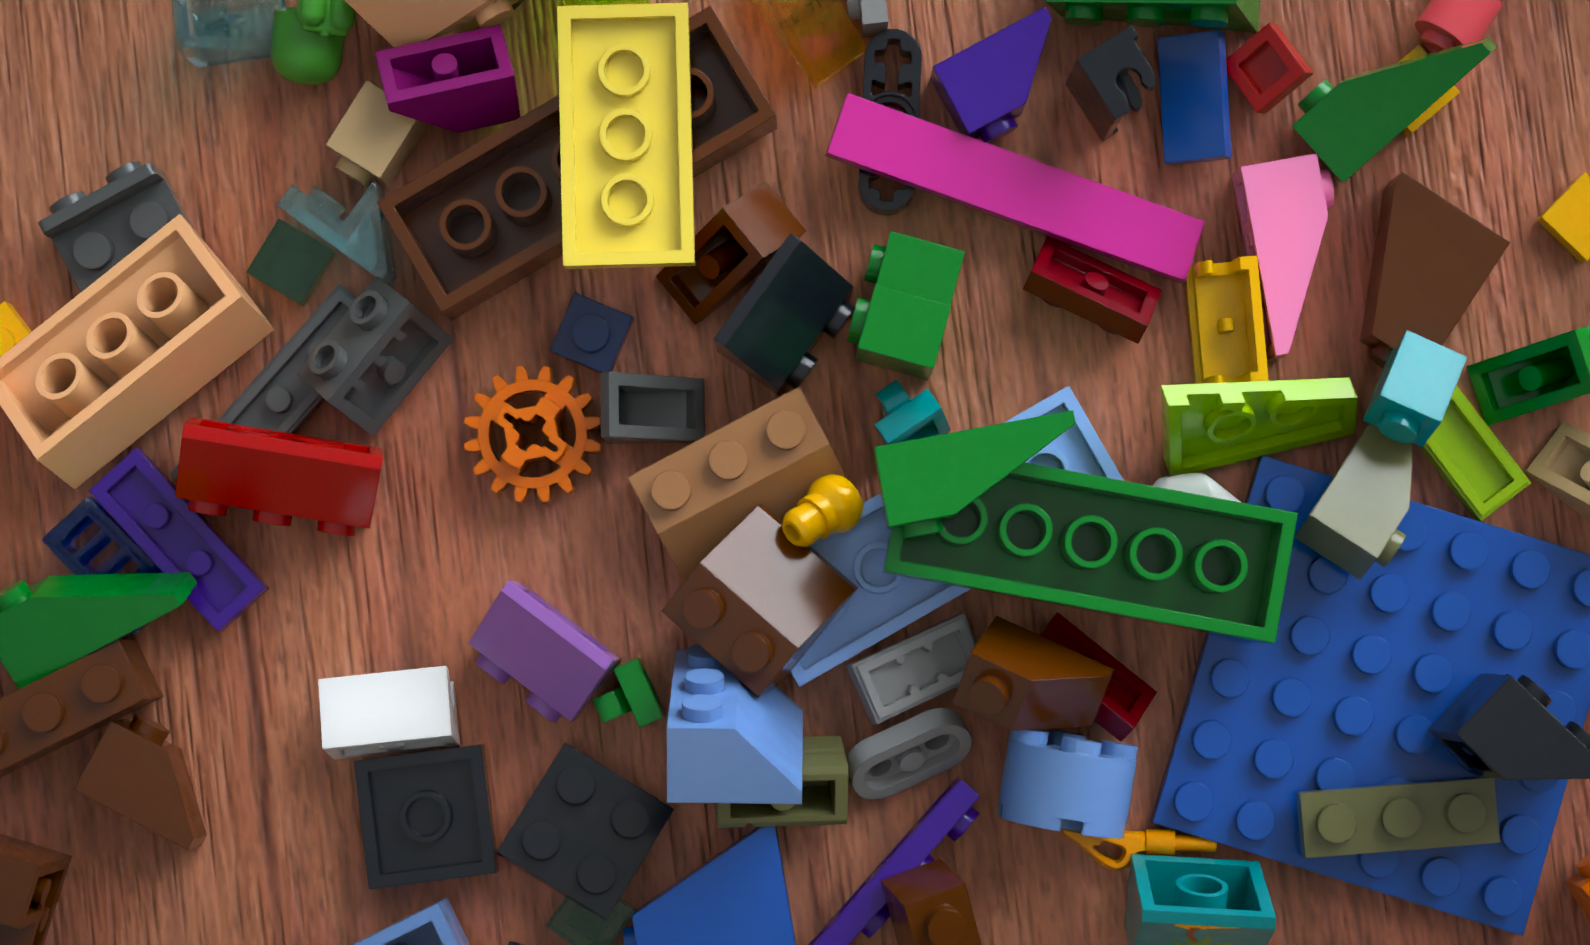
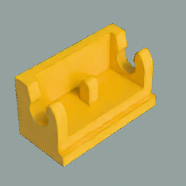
M1257 255L1238 257L1231 262L1213 263L1212 260L1196 263L1189 269L1185 281L1194 384L1269 381Z

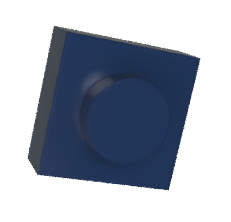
M574 292L550 352L598 373L612 372L634 318Z

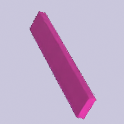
M847 93L844 98L825 154L828 158L1178 283L1186 281L1205 221L850 93Z

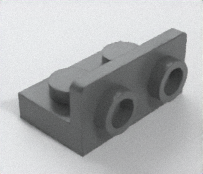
M139 161L125 164L106 176L107 185L87 196L84 192L80 191L59 199L49 208L52 214L38 222L43 234L53 240L80 292L85 290L177 215L181 214L192 226L165 173L154 164L147 163L142 166Z
M377 277L354 300L349 310L325 339L314 348L310 357L298 370V376L328 403L374 436L454 338L385 281Z

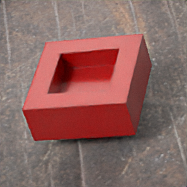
M1272 23L1264 26L1226 58L1227 73L1255 111L1261 114H1266L1314 74L1278 25Z

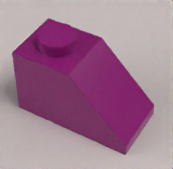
M501 24L375 52L390 112L457 133L511 122L521 117L515 76Z

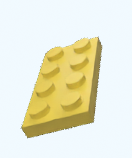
M688 3L557 6L564 269L695 266Z

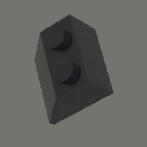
M790 233L715 336L714 342L717 352L778 396L787 384L796 389L801 386L819 360L810 352L824 332L834 339L853 314L855 307L847 302L853 293V286L804 242Z

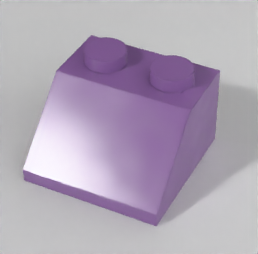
M511 580L502 588L468 643L480 652L474 662L481 669L504 685L512 676L531 691L525 701L554 723L562 715L571 722L575 721L614 671L613 669L622 660L523 583Z

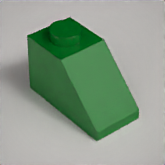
M1590 325L1468 365L1467 369L1487 426L1589 394Z

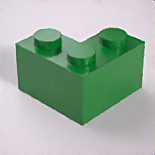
M893 231L890 232L886 247L874 244L864 281L876 285L871 301L858 298L847 342L858 345L855 360L929 380L936 363L965 251Z

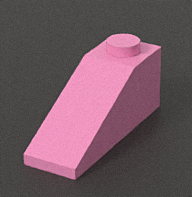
M1317 153L1242 166L1232 176L1246 256L1257 255L1267 361L1278 360L1289 354L1328 220L1327 207L1334 205L1332 178L1328 169L1320 170Z

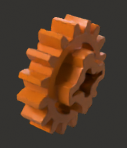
M523 365L517 366L515 372L516 382L508 385L500 376L495 375L492 377V381L497 393L492 398L480 393H476L473 397L484 410L481 417H465L464 424L477 430L478 438L464 443V449L467 452L482 454L483 459L476 464L473 471L478 476L487 475L493 471L496 477L493 480L491 490L495 493H502L511 484L515 486L514 496L515 501L524 504L530 490H537L542 503H551V487L559 485L565 492L571 495L575 492V488L570 476L577 471L582 475L590 477L594 472L583 460L586 453H602L603 446L589 439V432L601 427V418L594 416L585 417L583 411L589 408L594 400L589 393L579 395L576 398L571 396L576 380L570 375H567L556 385L552 383L553 373L549 366L543 365L537 380L530 379ZM528 393L545 394L535 406L515 409L508 404L509 401L520 395ZM567 408L572 414L576 428L574 448L563 441L560 421L566 414ZM515 418L522 424L526 422L532 426L537 425L541 419L545 420L542 431L549 437L548 441L558 447V450L553 452L546 446L541 448L536 444H532L524 451L522 447L526 439L519 433L520 429L510 423V420ZM494 422L504 428L507 448L501 456V461L496 456L492 443ZM552 460L561 466L556 471L545 476H522L532 463Z

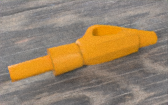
M1172 828L1145 829V831L1125 830L1124 838L1081 835L1082 831L1062 829L1064 836L1086 851L1100 865L1113 871L1128 868L1130 866L1131 854L1145 853V855L1175 856V851L1216 852L1217 842L1195 835H1175V829ZM1106 842L1121 847L1123 852L1119 859L1114 860L1099 853L1094 846H1100V843Z

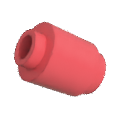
M1430 0L1415 22V27L1421 34L1419 39L1420 45L1431 54L1480 40L1502 9L1501 0Z

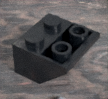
M1480 674L1428 728L1444 746L1476 775L1501 780L1590 779V734L1573 721H1569L1564 726L1546 709L1552 702L1551 698L1541 687L1523 674L1517 680L1509 674Z

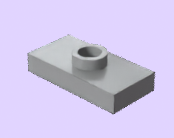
M962 613L846 665L871 724L883 722L958 687L970 652L977 642L965 614Z

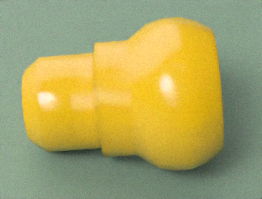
M830 474L819 477L811 484L807 495L798 501L797 507L790 509L784 515L782 522L783 533L792 544L807 547L814 544L818 539H825L833 533L848 532L857 525L862 517V498L856 487L843 476Z

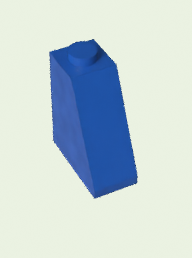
M776 826L756 827L636 909L632 915L633 926L623 928L624 945H796Z

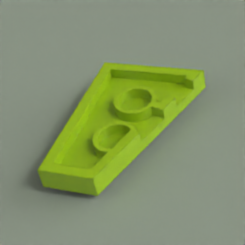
M1350 377L1161 385L1163 453L1170 476L1195 473L1257 458L1261 455L1265 456L1355 434L1357 395Z

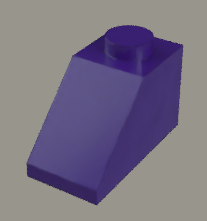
M1046 7L933 66L930 79L959 133L975 139L981 137L983 142L992 143L1018 127L1014 118L1020 116L1025 107L1052 18Z

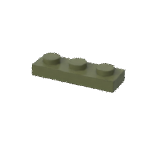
M1491 777L1296 792L1301 857L1304 858L1500 843L1494 778Z

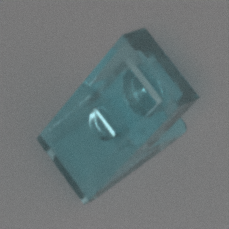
M374 181L344 221L339 218L346 208L316 186H314L308 196L295 186H290L277 204L278 207L374 277L385 281L390 286L396 279L389 222L377 204V201L384 198L385 194L377 182Z

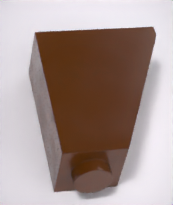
M1401 172L1392 179L1382 194L1360 342L1373 349L1369 356L1371 360L1383 369L1390 353L1406 330L1439 345H1443L1510 244L1509 241L1404 172Z

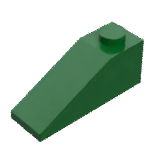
M1488 37L1349 76L1336 87H1333L1325 79L1297 104L1305 114L1292 127L1344 183L1485 59L1497 46Z
M1073 410L874 447L873 455L887 529L902 527L904 539L943 532L941 519L955 516L1076 424Z
M191 572L50 575L31 586H28L24 579H20L0 591V661L20 689L180 607L197 585V581Z

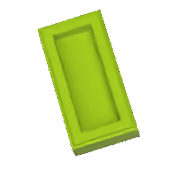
M1456 385L1442 422L1423 447L1417 446L1473 519L1482 521L1530 485L1531 482Z

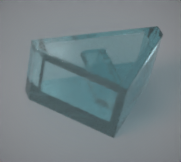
M172 0L178 51L196 68L271 58L273 14L275 9L286 10L285 0Z

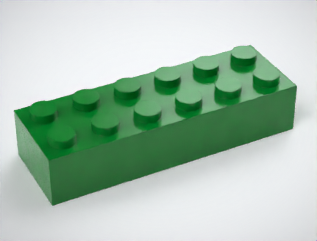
M1023 463L955 516L941 519L943 532L904 539L902 527L890 529L882 573L1254 642L1275 643L1298 513Z

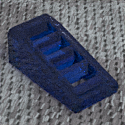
M93 497L84 499L42 539L50 550L75 575L117 574L131 560L139 566L132 574L163 573ZM95 522L101 530L81 549L77 550L72 542ZM114 541L120 549L96 570L89 562ZM149 623L132 632L139 634Z

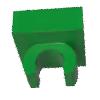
M636 658L614 668L613 670L621 687L593 699L603 723L632 711L641 728L666 716L641 658Z

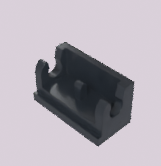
M1133 25L1078 58L1066 81V86L1102 142L1118 132V123L1131 109L1134 112H1139L1141 109V94L1129 76V70L1138 74L1141 85L1146 90L1152 91L1155 87L1154 71L1136 44L1139 35Z

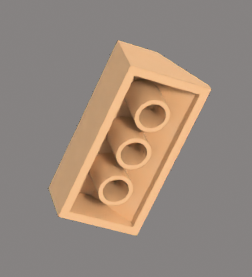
M179 214L0 357V406L36 460L75 490L275 329L241 284L187 220Z

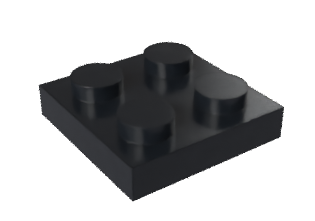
M565 742L496 854L606 922L674 809Z
M484 744L353 761L369 889L499 872Z

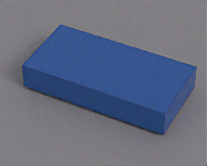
M1220 30L1157 38L1164 163L1175 166L1232 159L1225 33Z

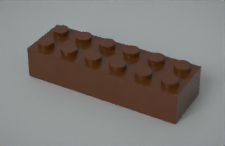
M711 5L689 18L693 178L777 129V116ZM559 95L377 201L381 211L439 309L450 321L563 255Z

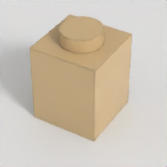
M366 80L326 143V146L340 158L335 165L337 170L366 188L372 179L389 188L429 124L390 112L384 90Z

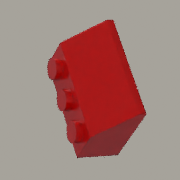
M190 417L183 426L175 497L189 499L188 510L197 513L226 516L228 506L254 510L252 520L260 523L291 526L292 516L318 520L317 531L341 536H355L356 526L370 528L383 462V451L379 447Z

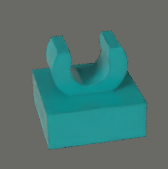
M895 380L876 393V397L881 402V407L887 415L874 424L884 445L947 434L951 431L941 406L928 389L910 399L900 383Z

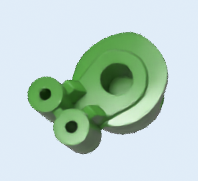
M298 0L297 7H287L286 10L275 9L270 49L271 60L275 70L284 79L302 85H319L332 80L342 65L345 36L348 34V30L355 24L356 11L344 0Z

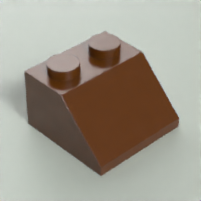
M761 504L696 566L661 612L753 693L760 697L783 682L857 591L858 587L811 546L801 547L792 544L783 533L782 521Z

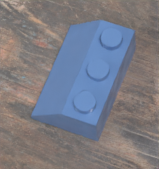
M699 644L690 646L688 650H676L667 720V803L802 804L803 709L778 686L758 697Z

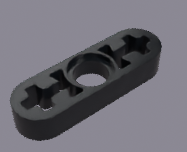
M887 29L877 33L869 41L864 58L862 98L883 106H896L904 113L919 118L922 54L918 42L912 35L899 29ZM887 45L899 46L900 56L910 58L911 64H903L899 68L897 90L911 88L910 97L892 91L872 95L871 93L872 86L885 89L886 67L883 63L875 62V56L885 55ZM859 169V196L863 204L870 211L879 215H894L903 211L910 204L915 188L905 185V190L899 189L894 192L892 201L880 200L879 190L869 188V180H878L880 176Z

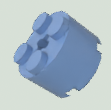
M1038 729L1010 730L997 815H1001L1000 818L1042 829L1060 832V828L1082 831L1081 835L1124 838L1137 763L1138 746L1108 740H1100V742L1086 740V735L1048 729V732Z

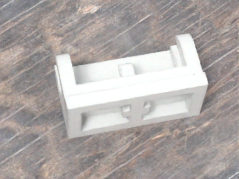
M447 666L318 679L322 749L334 760L460 746L454 682H450Z

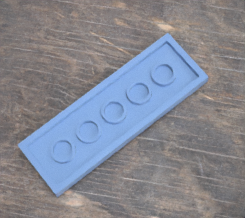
M1070 386L1065 387L1006 421L1012 422L1073 410L1076 424L1025 463L1123 480ZM881 493L863 503L862 517L852 530L840 534L833 533L829 537L818 539L814 544L810 545L854 583L858 589L792 669L791 673L799 687L970 590L969 588L882 573L890 529H887Z

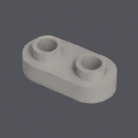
M949 708L926 710L873 736L864 738L856 744L846 757L849 780L855 792L863 798L882 799L958 765L971 749V735L961 715L955 710Z

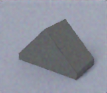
M619 372L600 373L601 438L607 444L689 443L705 437L703 378Z

